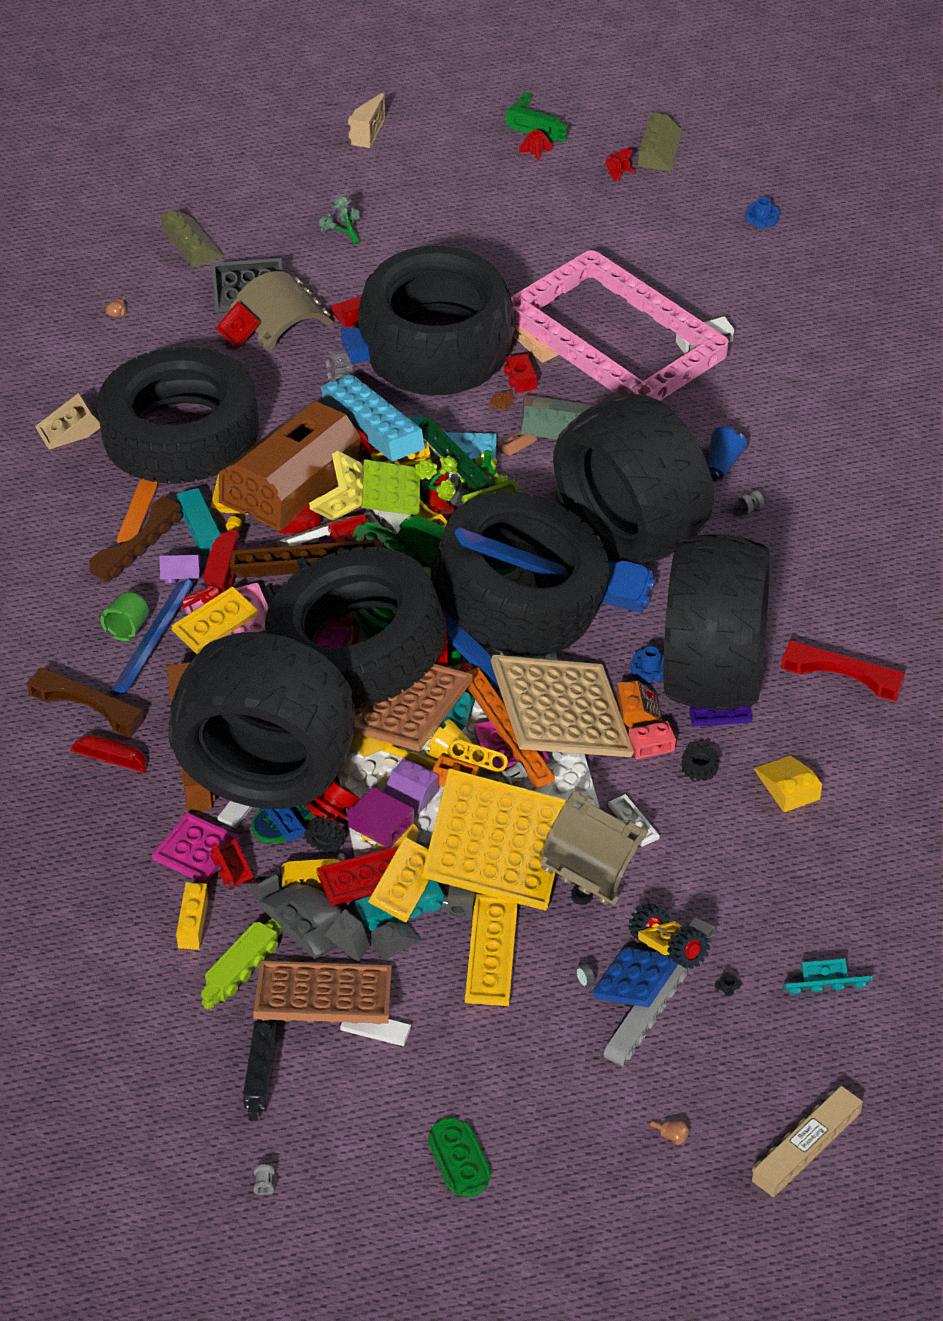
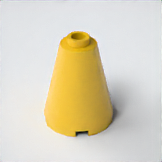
M450 719L444 722L447 724L444 729L438 728L428 744V747L431 749L426 750V753L438 759L440 755L451 758L448 755L447 749L453 741L462 740L473 744ZM455 744L452 751L455 755L460 756L463 748L461 745ZM475 750L472 757L474 761L480 762L483 755L480 751Z

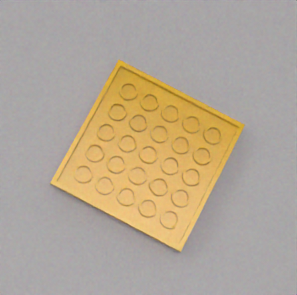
M449 769L421 878L546 911L555 872L550 874L541 868L542 864L539 862V855L550 828L567 800Z

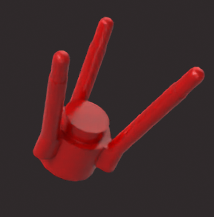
M210 585L203 590L183 597L182 601L192 600L181 605L180 608L184 609L200 600L206 604L220 595V591L217 587Z

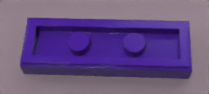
M750 706L732 710L689 708L692 727L752 723Z

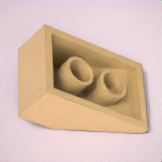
M384 93L355 109L353 115H350L348 124L351 126L349 132L351 145L371 147L385 120Z
M78 393L35 427L50 450L88 438L100 429V424L91 406Z

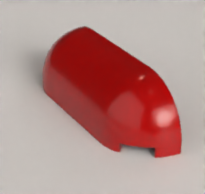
M238 530L223 533L216 538L211 547L203 578L208 587L213 585L220 592L231 588L235 574L230 569L231 553L237 550V538H240Z
M97 735L80 737L75 741L70 750L71 752L145 773L148 768L146 755L137 747Z

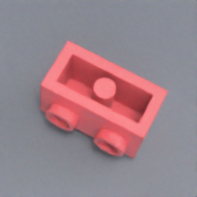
M668 721L629 729V739L636 759L675 751L676 738Z

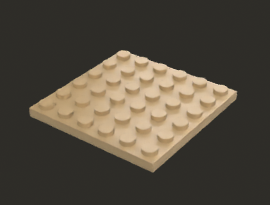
M501 655L492 656L490 661L519 749L632 757L634 750L602 664Z

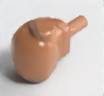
M123 296L121 299H115L106 306V314L116 318L124 316L126 314L124 304L126 298Z
M654 1121L650 1123L651 1127L661 1130L660 1135L662 1137L672 1140L675 1145H681L689 1136V1129L682 1121H666L663 1125Z

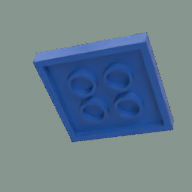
M623 947L592 991L594 998L599 1000L649 1008L678 964L672 961L668 955L659 952Z

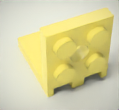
M339 451L332 454L339 487L309 503L310 510L330 520H336L360 507L362 503L363 466L359 461Z

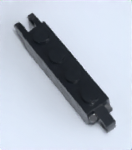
M257 1019V1021H254L243 1092L244 1109H248L249 1121H258L259 1111L267 1110L278 1040V1020L264 1022V1020Z

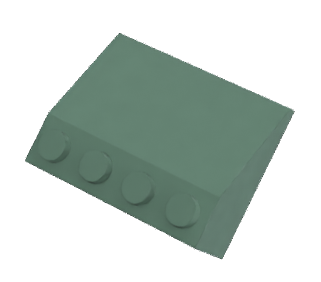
M524 395L521 435L530 434L536 437L558 439L561 431L583 411L594 406V404Z

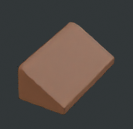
M521 431L496 446L510 456L537 441V437L530 434L518 437L521 435Z

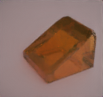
M509 391L493 395L487 406L508 411L514 399Z

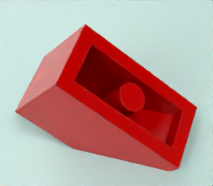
M308 505L282 531H278V533H300L315 528L321 523L320 514L310 510V505Z

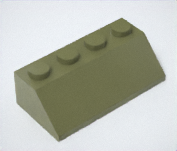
M661 113L650 114L639 151L638 167L665 171L672 170L682 129L668 115Z
M178 210L161 215L163 232L192 268L224 257L192 217Z

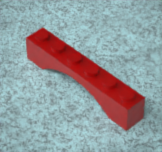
M791 640L782 657L781 669L798 674L817 671L844 674L865 684L876 696L897 702L904 683L905 673Z

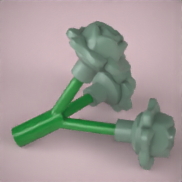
M345 195L339 196L334 199V204L331 207L340 209L341 221H346L348 229L337 226L333 222V216L330 213L327 216L321 217L319 227H321L322 233H326L329 229H337L347 233L354 245L360 243V240L353 230V224L357 222V219H360L359 210H355L353 207L346 208L352 200L347 199Z

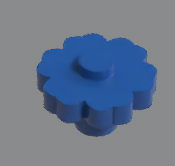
M766 197L758 198L755 203L747 206V211L745 212L747 223L762 229L766 226L773 227L778 223L780 217L778 207L772 206L770 199Z
M648 646L644 650L634 653L633 660L630 661L631 674L638 676V680L641 682L652 683L653 680L661 682L663 680L664 660L662 651L656 647Z

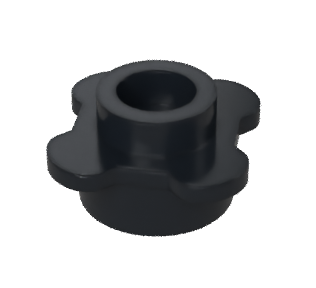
M730 973L723 974L720 980L715 982V988L723 991L726 996H732L733 992L741 987V982Z

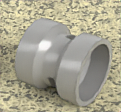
M758 490L751 492L748 496H740L738 499L739 507L741 509H748V511L744 512L745 514L751 513L754 509L759 510L764 507L763 496Z

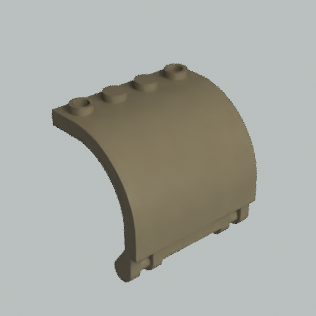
M281 271L268 272L250 281L236 295L238 298L230 306V309H232L238 301L260 321L255 331L258 333L257 340L260 344H263L266 351L274 349L279 336L298 321L313 318L320 320L327 326L334 323L329 317L331 315L330 312L324 307H320L322 303L317 298L311 297L313 293L307 287L303 288L302 285L304 283L297 276L293 278L288 273Z
M574 788L557 815L543 843L539 855V862L542 864L541 868L550 874L553 872L561 875L560 879L568 884L576 883L579 885L578 889L588 895L592 892L598 896L597 900L605 905H609V903L616 905L619 899L617 890L621 878L632 856L645 839L649 830L645 827L640 828L632 820H629L627 824L592 805L593 798L590 796L585 797L580 794L581 791ZM575 801L582 804L579 809L573 806ZM632 832L637 836L635 839H632L628 835Z

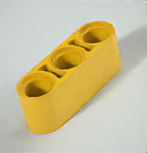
M462 740L453 741L447 749L448 755L452 759L473 764L492 772L502 771L508 764L507 757L504 754ZM455 744H459L463 748L460 756L455 755L452 751ZM475 750L480 751L483 755L480 762L474 761L472 757ZM494 757L501 758L502 766L500 768L493 766L492 760Z
M320 859L286 862L281 866L282 887L285 889L295 883L322 887L316 873L317 868L340 862V860Z

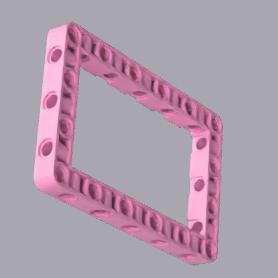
M590 250L584 252L511 296L514 308V324L618 396L630 393L635 395L644 394L661 401L727 357L728 339L597 251ZM588 277L595 278L604 287L616 295L619 294L628 303L640 311H644L653 317V320L665 328L671 329L680 338L686 340L692 346H696V348L642 381L539 309L555 300L560 294L575 288Z

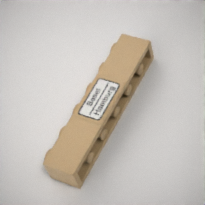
M842 1086L835 1092L831 1091L821 1106L818 1104L807 1119L803 1118L798 1123L796 1130L792 1133H787L778 1147L774 1146L763 1161L760 1160L754 1165L752 1169V1182L774 1198L861 1114L863 1101Z

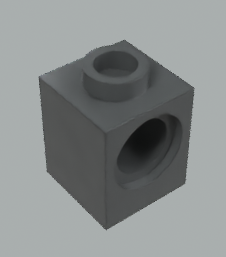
M449 887V893L444 895L443 908H447V916L473 918L475 892Z

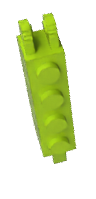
M271 919L265 925L260 922L253 923L205 974L206 987L201 992L204 1008L210 1009L220 1000L225 1002L229 996L233 997L238 990V986L242 982H247L251 977L252 971L256 967L259 968L260 961H265V957L269 953L272 954L276 951L278 947L277 938L283 931V928L275 920Z

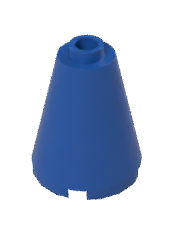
M718 427L711 434L707 464L712 479H722L747 447V440L744 435L734 433L735 430L732 428Z

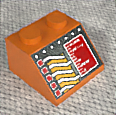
M638 681L617 683L616 698L625 727L646 726L663 722L656 692Z

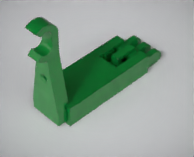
M523 92V99L517 98V102L507 109L505 124L509 125L510 129L527 134L533 130H539L551 141H566L568 125L560 123V118L525 109L531 103V94Z

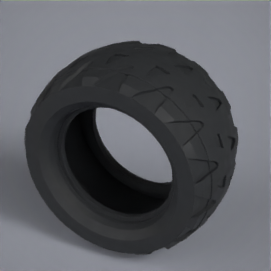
M424 246L405 250L391 256L382 262L373 274L369 275L359 304V330L364 342L368 345L369 361L373 371L379 377H382L401 390L420 395H452L478 387L500 370L512 342L514 308L505 278L489 261L475 253L460 248ZM443 315L465 321L451 325L429 326L412 323L408 320L423 316Z
M632 393L606 399L583 411L559 434L554 448L553 466L560 495L567 510L580 517L581 522H586L594 531V535L599 536L607 558L617 563L627 561L642 565L663 559L674 553L676 543L681 539L698 535L705 527V522L710 519L714 504V490L706 459L685 423L661 401L644 394L635 395Z
M724 534L696 535L683 538L676 543L669 580L663 660L664 692L671 700L691 707L710 710L739 709L740 707L752 706L758 702L764 663L770 585V549L765 544L737 535Z
M242 632L224 636L205 645L180 677L170 707L169 743L177 761L185 772L210 792L229 801L255 808L285 809L296 807L324 794L344 765L354 736L355 704L352 702V690L342 673L330 660L301 642L263 632ZM244 715L261 718L280 727L262 724Z

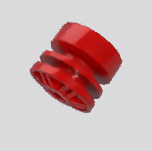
M333 781L322 798L313 799L318 803L317 806L308 802L305 807L315 817L319 818L321 816L325 820L330 818L331 822L333 820L336 821V825L340 824L342 826L341 829H343L345 824L338 820V817L340 816L348 820L347 814L343 809H350L352 806H355L361 798Z

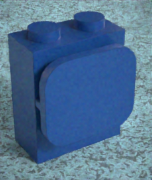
M608 561L609 578L600 603L642 613L644 607L649 605L650 596L648 595L655 586L656 579H653V571L647 570L643 565L627 561H620L618 563Z

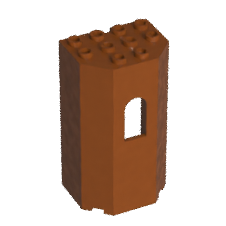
M314 401L299 409L219 472V503L244 515L249 512L253 515L254 520L282 531L310 502L328 493L338 484L332 457L334 452L339 451L359 461L361 436L346 414Z

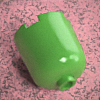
M124 592L117 596L104 610L100 617L101 625L105 631L108 630L114 635V639L129 641L137 634L149 615V608L146 601L140 595L133 592Z

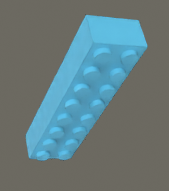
M353 374L346 375L342 379L331 381L321 386L324 405L346 414L353 426L363 432L368 442L390 461L393 462L425 449L422 429Z

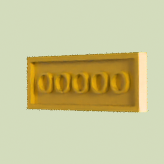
M475 894L465 1003L509 1006L518 903L488 895Z

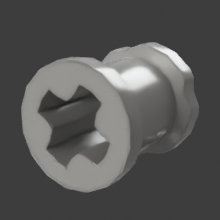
M519 761L508 770L500 771L505 782L512 786L514 782L522 777H528Z
M259 1165L254 1168V1176H256L255 1194L269 1195L274 1192L272 1176H274L275 1170L272 1166Z

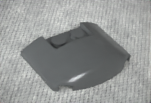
M295 883L258 903L314 959L338 947L324 934L343 911L338 905L330 906L326 894L318 889Z

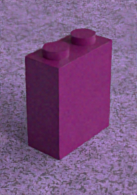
M372 787L368 793L362 795L360 801L355 806L349 809L347 814L348 826L389 849L414 823V808Z

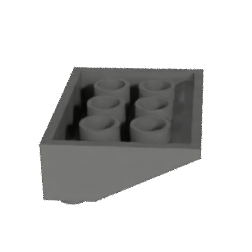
M281 258L211 263L215 312H229L231 304L238 298L236 295L258 276L274 271L283 272Z

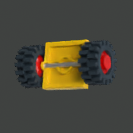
M644 903L641 904L642 908H636L637 913L633 912L631 914L634 918L629 919V923L632 924L628 926L629 930H631L630 934L661 954L668 955L672 961L686 969H693L694 966L698 967L700 965L699 961H705L703 956H708L709 952L706 949H710V945L707 944L710 941L707 935L693 926L686 925L684 927L675 921H667L670 917L660 907L651 903H647V905Z

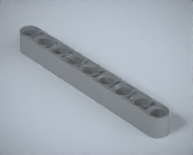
M694 918L690 924L691 927L693 926L705 933L708 939L710 937L713 938L716 930L715 926L697 918ZM678 964L649 1008L634 1005L604 1051V1058L622 1067L626 1066L624 1065L627 1059H631L636 1051L635 1047L637 1044H641L647 1035L646 1031L648 1028H652L658 1019L656 1018L658 1013H662L668 1004L667 1000L669 997L672 998L677 991V985L683 982L689 973L687 972L688 969Z

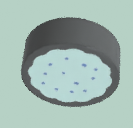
M587 964L576 968V976L584 987L594 984V973Z

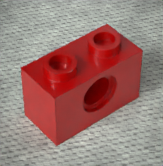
M528 355L506 357L504 373L505 376H509L510 388L513 387L515 393L536 390L537 376Z

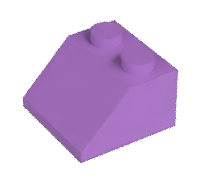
M201 555L159 556L160 579H165V583H177V579H184V581L189 579L191 582H196V578H200Z
M403 758L391 772L383 793L414 808V818H416L439 792V775Z

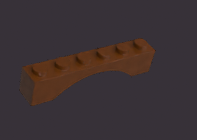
M162 495L151 505L149 520L135 537L121 545L103 549L89 560L90 573L108 583L113 578H117L120 572L125 567H129L136 557L142 556L146 548L154 545L162 534H166L174 523H178L181 520V505Z
M40 667L27 682L30 696L44 702L72 701L87 705L101 713L110 723L113 731L131 738L144 722L142 710L138 707L89 688L87 685L77 683L68 677L58 675L51 670Z

